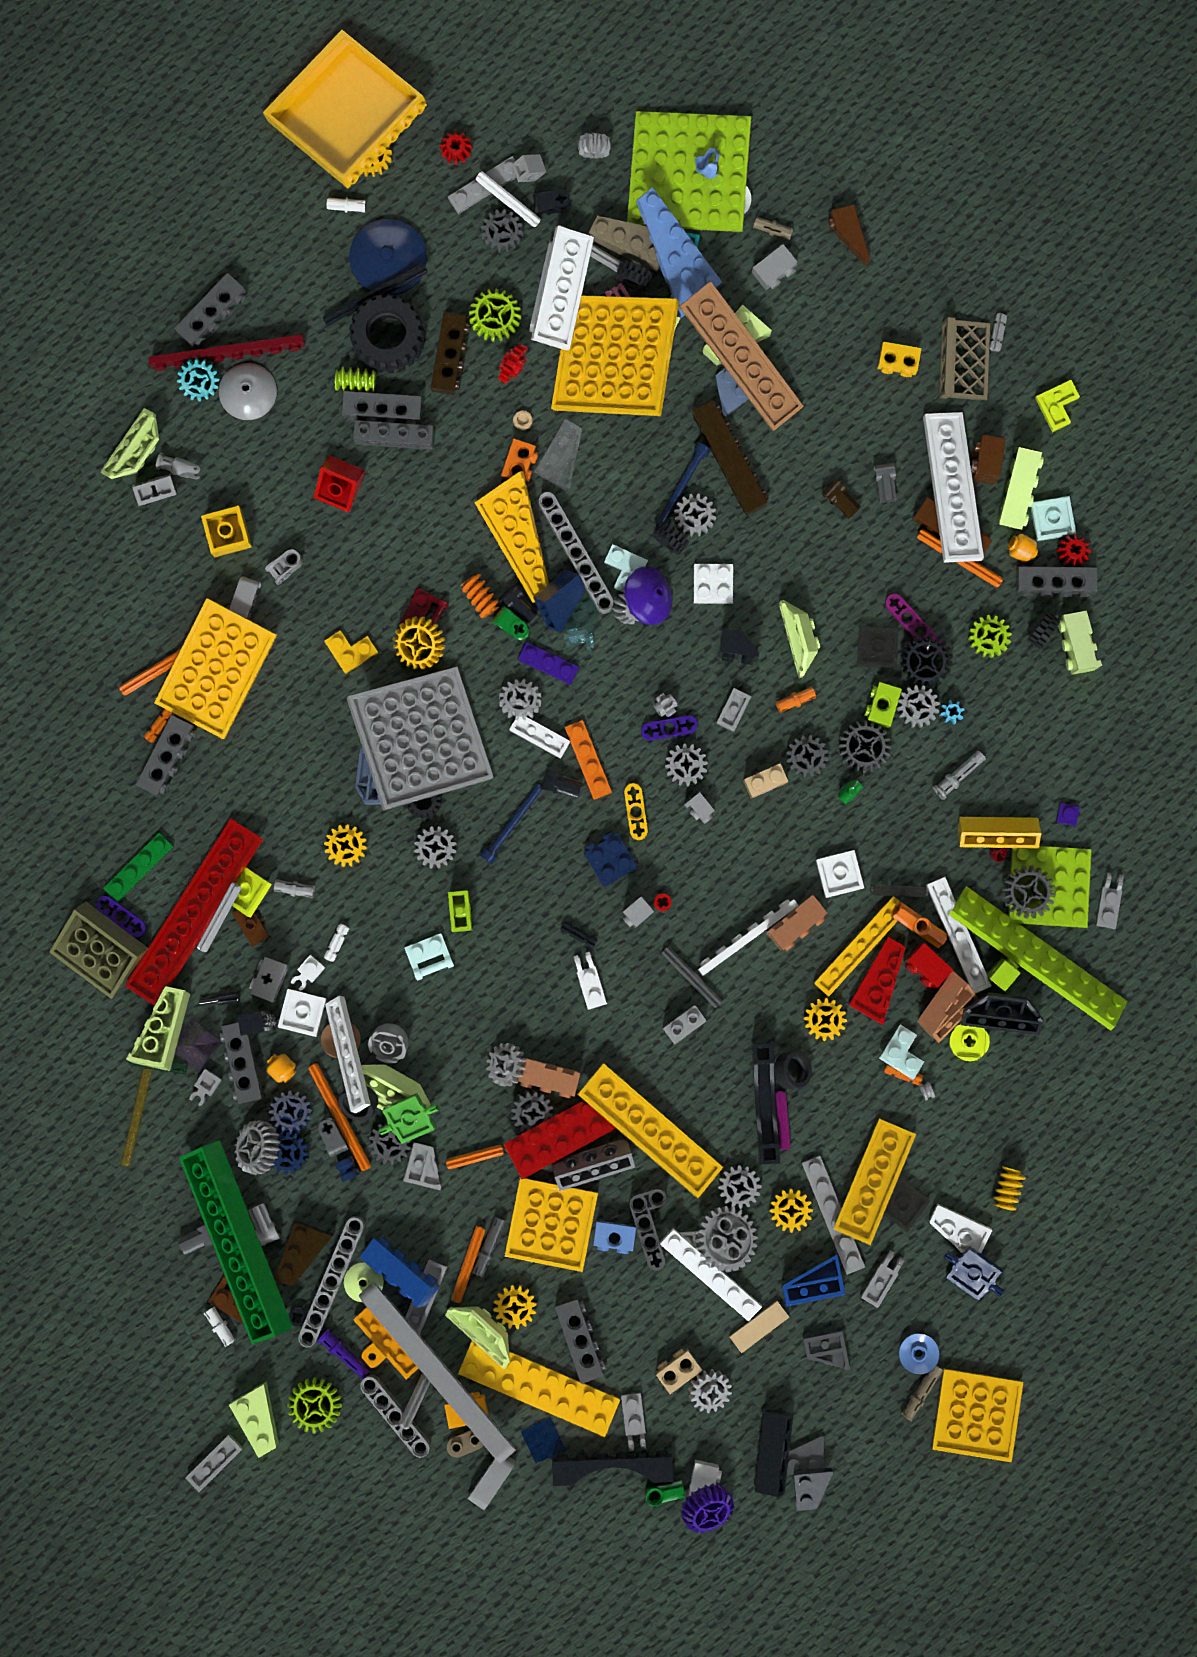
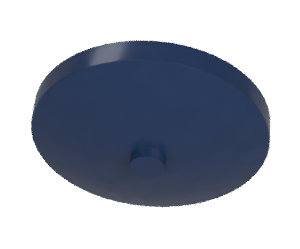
M381 219L366 225L359 231L352 242L349 259L356 280L365 289L372 291L421 264L426 266L427 252L421 236L413 227L399 220ZM422 276L389 294L395 296L409 291L420 281Z

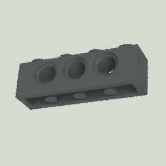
M227 273L174 328L176 333L193 349L196 346L200 347L206 341L205 337L209 332H215L219 327V322L223 318L227 319L232 314V308L236 304L240 305L243 303L247 294L245 288ZM224 295H229L230 299L228 301H221ZM216 309L215 315H208L209 310ZM203 323V327L200 330L194 329L196 324Z
M344 391L342 415L343 418H347L348 422L363 419L372 422H405V424L416 425V423L421 424L423 400L421 396ZM365 404L368 406V409L365 412L358 411L360 405ZM380 406L387 407L385 413L377 412ZM405 407L407 411L405 414L400 415L397 414L398 408Z
M355 420L353 440L357 445L433 450L434 428L429 425Z
M1018 567L1016 569V593H1021V596L1028 597L1033 596V593H1041L1042 597H1050L1052 593H1060L1061 597H1071L1072 594H1080V597H1091L1092 594L1097 592V568ZM1052 578L1060 580V587L1052 584ZM1072 578L1080 581V587L1072 585ZM1032 579H1040L1041 586H1035Z
M171 715L136 786L159 797L167 792L169 787L167 782L170 776L174 777L176 774L178 760L184 758L187 752L185 747L188 741L191 742L195 737L196 732L193 725ZM180 735L181 741L174 745L172 743L173 736ZM171 752L172 759L169 762H164V754ZM161 769L163 776L161 779L156 780L154 773Z
M239 1023L221 1026L220 1038L222 1043L225 1042L226 1045L224 1057L226 1062H229L231 1068L228 1070L230 1081L234 1082L235 1089H232L234 1100L241 1104L263 1099L264 1096L251 1036L240 1035ZM235 1038L241 1040L242 1044L239 1049H235L232 1046V1041ZM239 1057L244 1058L246 1061L244 1068H239L236 1064ZM244 1076L250 1080V1085L247 1088H244L240 1083Z
M627 1138L561 1158L551 1164L559 1191L636 1168Z
M577 1297L555 1305L580 1383L583 1384L603 1377V1370H606L603 1358H598L596 1352L599 1351L597 1340H592L590 1332L593 1329L590 1320H585L583 1313L587 1311L584 1302H579ZM571 1316H578L581 1321L578 1325L574 1326L570 1324L569 1319ZM584 1335L587 1341L585 1344H578L575 1340L576 1337ZM585 1354H590L594 1359L591 1363L587 1364L583 1362L582 1357Z

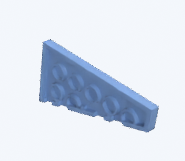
M653 187L636 200L643 222L649 230L650 241L656 249L657 253L655 254L665 282L669 285L672 299H677L679 305H681L709 281L712 282L715 288L722 283ZM678 305L677 315L682 318L685 314Z

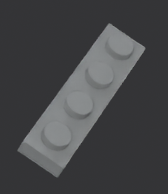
M512 156L485 174L503 187L517 178L512 166L515 159ZM475 179L448 196V200L456 212L460 214L492 193Z
M429 1259L423 1273L426 1275L428 1273L437 1279L436 1283L441 1285L448 1266ZM438 1290L426 1306L415 1307L412 1302L405 1318L419 1335L423 1330Z

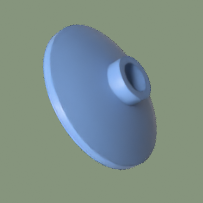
M913 1334L902 1342L899 1349V1358L902 1365L909 1372L925 1374L933 1370L937 1365L939 1349L931 1337L925 1334ZM918 1349L922 1351V1356L920 1357L915 1356V1351Z

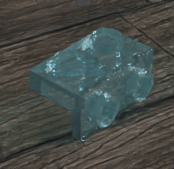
M578 628L567 630V633L564 634L566 647L585 643L587 654H591L594 642L592 633L588 634L587 629L579 631Z

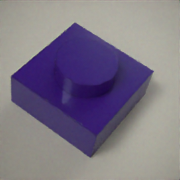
M1060 803L1056 822L1076 826L1080 807Z

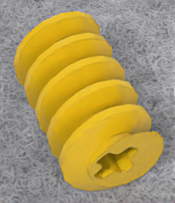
M1002 1166L1007 1173L1000 1174L1005 1180L998 1181L1002 1189L995 1190L1000 1196L993 1197L998 1203L992 1205L1011 1211L1017 1210L1012 1203L1019 1202L1014 1196L1021 1195L1017 1188L1024 1185L1019 1180H1025L1026 1177L1020 1171Z

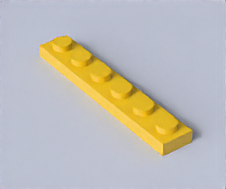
M894 896L814 982L828 997L897 922L896 919L891 917L892 909L900 902Z

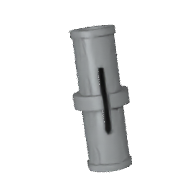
M275 880L274 892H283L294 897L296 895L314 897L315 886L300 884L298 881Z

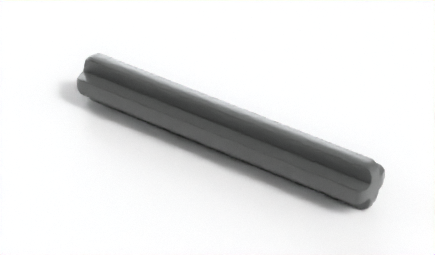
M669 946L662 951V955L714 1008L722 1003V1000Z

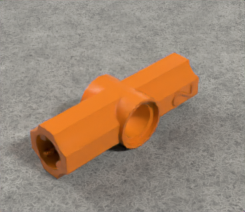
M899 902L892 909L891 917L936 948L942 946L947 940V933L902 902ZM921 921L922 926L917 930V923Z

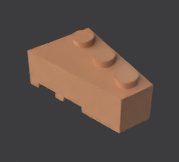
M523 1057V1059H526V1062L522 1063V1066L526 1067V1070H521L523 1077H518V1081L521 1082L520 1086L532 1088V1085L540 1087L539 1091L547 1093L556 1091L562 1097H575L581 1072Z

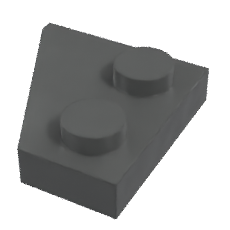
M842 1330L803 1338L807 1359L850 1370Z
M824 1435L818 1436V1438L803 1443L789 1451L788 1475H794L793 1471L823 1468Z

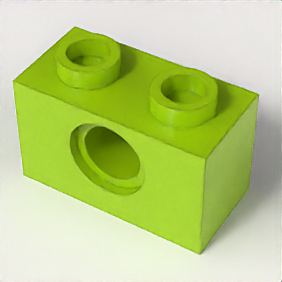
M881 682L877 684V687L873 686L870 697L873 698L872 704L867 705L864 716H867V722H875L876 725L886 728L891 727L902 689ZM878 700H884L887 703V708L884 710L879 709L877 706Z
M469 891L448 892L452 932L473 931Z
M1001 957L987 976L1006 991L1020 975L1018 971L1019 966L1010 958L1005 960Z

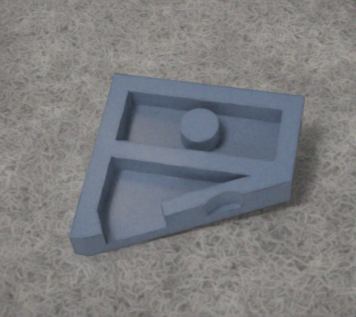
M724 368L715 375L725 418L749 399Z

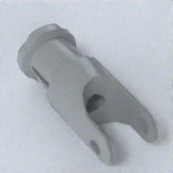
M164 453L158 455L156 461L157 470H167L173 475L185 478H200V476H194V474L200 472L198 465L178 457L174 459L164 456Z

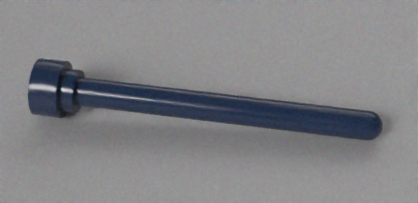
M697 442L694 447V457L656 522L657 526L661 521L666 522L700 460L707 457L711 451L704 444Z
M537 784L491 847H487L486 850L483 849L480 853L483 859L493 864L496 860L497 850L540 794L542 784Z

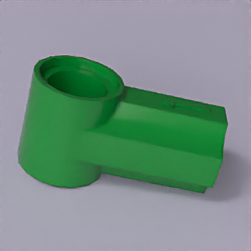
M682 1480L648 1486L645 1490L647 1503L651 1506H659L664 1502L685 1498ZM652 1491L659 1492V1497L655 1500L649 1498V1494Z

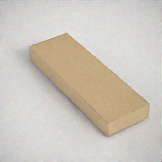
M776 1301L729 1337L739 1351L743 1353L787 1320L789 1316L779 1302Z

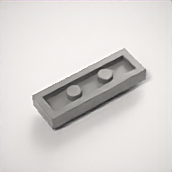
M229 1434L185 1477L186 1480L200 1492L243 1447Z

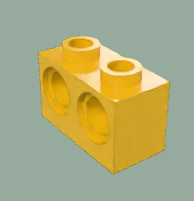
M883 342L877 369H881V372L885 374L899 372L903 377H912L918 371L921 348ZM890 355L893 357L894 362L889 363L884 357ZM904 359L912 360L913 365H905Z

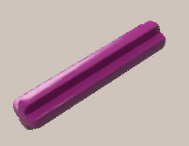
M776 1091L779 1145L781 1150H788L791 1148L786 1092Z

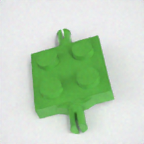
M418 1093L383 1108L382 1112L388 1124L379 1127V1132H381V1135L392 1131L398 1137L401 1144L435 1130L437 1126L431 1114L439 1111L440 1107L437 1106V1103L426 1107Z

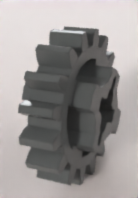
M503 209L502 214H499V211L496 210V215L493 216L489 213V220H483L486 226H481V231L484 232L481 234L482 239H486V246L491 244L492 251L498 248V252L501 253L502 249L505 248V251L509 252L510 246L515 249V242H521L519 237L523 236V231H521L523 228L522 223H518V216L513 218L512 211L508 215L506 214V209ZM511 223L515 228V233L510 229ZM503 228H505V231H506V232L502 231L501 234H500V233H499V230H502ZM489 230L494 232L493 239L489 234Z
M802 735L801 741L794 739L795 746L792 744L788 746L792 751L786 752V755L790 756L786 762L792 763L789 769L795 768V775L802 772L803 778L806 777L807 773H809L810 777H814V772L817 774L821 773L820 767L826 768L823 762L828 761L829 758L824 757V755L829 751L823 750L825 743H818L820 738L814 741L812 740V735H809L808 739H805L804 735ZM809 744L814 745L818 750L810 748ZM801 745L802 751L794 756L795 750ZM805 751H807L808 754H812L810 762L807 761L806 758L803 759L802 757L804 756ZM820 757L819 764L814 767V760ZM801 762L805 765L806 769L801 768L797 763Z
M535 1090L532 1091L531 1095L528 1091H525V1096L523 1097L518 1094L519 1100L512 1101L515 1107H510V1110L514 1112V1114L510 1115V1118L515 1120L513 1125L515 1127L519 1126L518 1129L521 1132L524 1129L526 1132L545 1122L548 1117H553V1114L549 1112L553 1107L547 1105L550 1100L544 1098L542 1093H539L537 1096ZM538 1101L541 1102L543 1109L538 1108ZM532 1109L536 1111L534 1113L532 1112L530 1115L527 1113L531 1112ZM519 1115L524 1116L525 1123L520 1120Z
M373 1129L375 1136L369 1137L373 1143L368 1146L374 1148L371 1155L377 1154V1161L382 1158L383 1164L390 1160L391 1165H394L395 1159L401 1162V1156H408L405 1151L411 1150L412 1147L408 1146L407 1143L412 1140L401 1144L392 1131L387 1136L382 1137L379 1136L381 1132ZM393 1138L392 1142L397 1145L388 1148V1144L383 1141ZM377 1144L381 1145L384 1149L383 1154L380 1152ZM393 1150H401L399 1154L391 1156Z

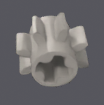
M662 693L655 698L657 703L653 706L661 717L665 714L667 717H670L676 712L674 708L678 705L671 694L665 696Z

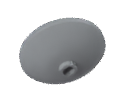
M241 363L230 368L222 377L219 385V398L222 406L230 415L241 420H254L264 416L273 407L277 396L276 383L271 373L264 367L254 363ZM249 386V390L243 391V387Z

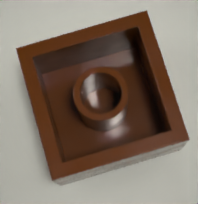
M982 435L979 440H976L971 454L975 458L973 463L970 464L973 482L994 485L1000 478L1006 438Z

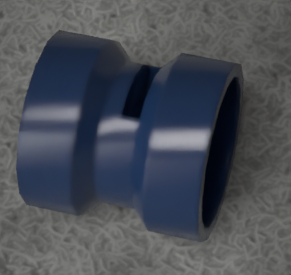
M353 1156L334 1164L341 1173L340 1178L342 1182L360 1174L359 1169L354 1165L355 1160Z

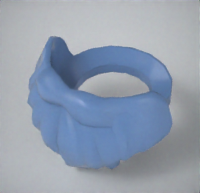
M710 148L704 156H698L695 159L696 171L703 174L707 179H713L719 175L716 173L719 160L718 150ZM715 153V162L708 163L710 156Z

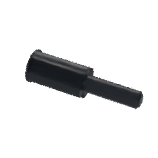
M239 992L218 994L214 998L200 999L199 1005L240 1003Z

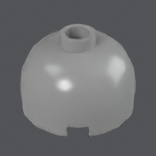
M393 1023L378 1026L368 1041L369 1051L371 1053L373 1051L377 1055L376 1059L385 1063H397L399 1059H403L409 1046L407 1033L403 1028Z

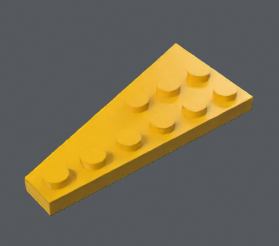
M520 471L476 501L475 504L531 601L535 603L533 597L547 587L549 582L524 473Z

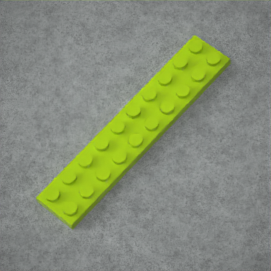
M967 886L964 888L948 915L1109 1030L1116 1026L1128 1002L1022 925L1011 921L1008 915Z

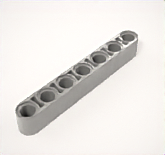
M550 492L543 493L539 497V506L576 573L582 579V583L597 610L604 614L609 613L613 608L612 596L556 497ZM545 499H551L553 504L545 507L542 502ZM559 515L563 520L555 524L552 522V518ZM565 532H569L572 535V538L568 541L561 538ZM579 549L582 554L579 557H573L571 551ZM583 566H589L591 572L583 574L580 572V569ZM595 582L600 584L601 588L598 591H592L590 585ZM606 599L610 602V606L602 608L599 605L600 601Z
M360 1216L351 1217L346 1222L298 1337L299 1343L304 1347L314 1345L321 1333L364 1231L365 1221ZM351 1221H358L361 1226L360 1230H353L350 1226ZM344 1239L352 1241L353 1246L351 1249L344 1248ZM338 1257L345 1261V1266L342 1268L337 1267L335 1264V1259ZM334 1276L337 1279V1285L330 1286L327 1283V1278ZM320 1295L328 1296L329 1303L326 1305L322 1304L319 1301ZM312 1314H319L321 1316V1322H313L311 1318ZM304 1333H312L313 1341H306Z

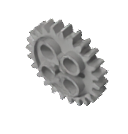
M727 1206L714 1208V1211H708V1216L702 1217L705 1223H698L702 1229L695 1232L700 1235V1238L695 1239V1241L700 1242L701 1245L696 1249H702L703 1252L700 1257L706 1256L705 1264L712 1262V1269L718 1267V1271H724V1269L726 1272L737 1271L739 1267H745V1262L751 1261L748 1255H755L751 1249L757 1247L753 1240L758 1239V1237L752 1234L756 1229L750 1228L753 1221H746L748 1215L741 1216L742 1210L735 1212V1207L728 1209ZM721 1221L724 1223V1230L720 1227ZM737 1231L741 1233L740 1240L737 1238ZM713 1238L716 1240L717 1243L715 1248L712 1245ZM730 1248H731L732 1251H733V1256H732V1257H730V1255H729V1249H730Z

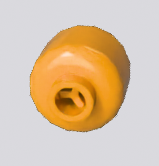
M1024 534L1013 536L1007 547L1010 556L1023 563L1028 562L1030 559L1033 560L1038 553L1036 541Z
M282 1053L278 1056L274 1054L267 1061L269 1064L267 1073L278 1083L283 1081L286 1083L296 1073V1064L286 1054Z

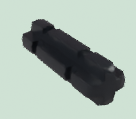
M564 922L560 928L562 932L569 933V936L581 943H586L590 948H593L597 943L596 938L589 937L587 933L575 926L572 927L568 922Z

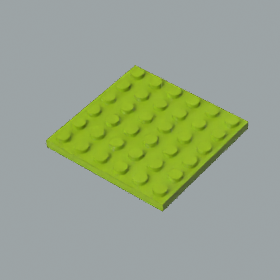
M636 111L627 222L647 226L643 222L636 200L653 187L683 229L743 232L751 116ZM710 148H715L719 152L716 172L719 175L713 179H707L703 174L698 173L695 164L696 157L704 156ZM715 153L710 156L708 163L715 162Z

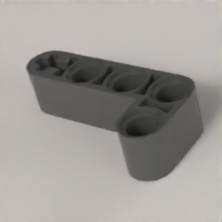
M660 1188L637 1193L629 1201L647 1264L654 1271L661 1270L665 1265V1258L650 1212L651 1209L661 1207L666 1202V1194ZM655 1192H660L663 1195V1199L658 1203L654 1202L651 1198ZM641 1198L644 1201V1205L641 1208H635L632 1204L634 1199ZM640 1218H648L650 1224L644 1228L639 1226ZM649 1236L654 1237L656 1240L652 1247L646 1246L644 1243L645 1239ZM659 1248V1251H655L657 1258L662 1260L659 1261L658 1266H655L654 1263H650V1261H653L652 1253L647 1254V1251L650 1252Z

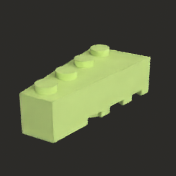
M1015 447L1013 453L1017 455L1010 465V474L1012 475L1006 483L1005 493L1007 494L1006 497H1003L997 524L1022 529L1028 522L1029 515L1026 513L1028 507H1031L1034 496L1031 493L1033 487H1037L1039 476H1036L1038 468L1041 469L1044 457H1041L1042 452Z

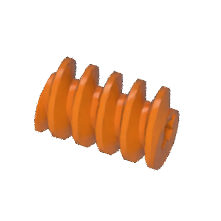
M477 574L467 579L461 586H464L462 589L463 593L469 592L466 597L472 599V606L477 605L475 610L476 612H481L480 618H485L499 608L495 606L499 600H491L494 593L487 594L490 587L483 588L482 586L486 581H478L481 574Z

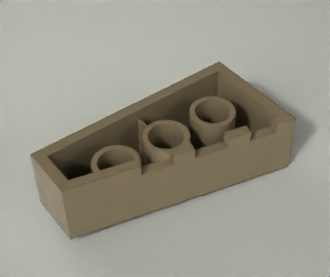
M601 216L596 217L589 231V236L594 237L593 242L658 273L660 265L655 254L657 252L654 244L650 241V233L647 226Z

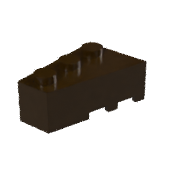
M296 1221L274 1279L293 1287L334 1234Z

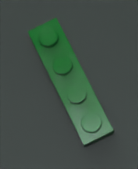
M158 833L103 889L116 902H119L174 846L161 833Z

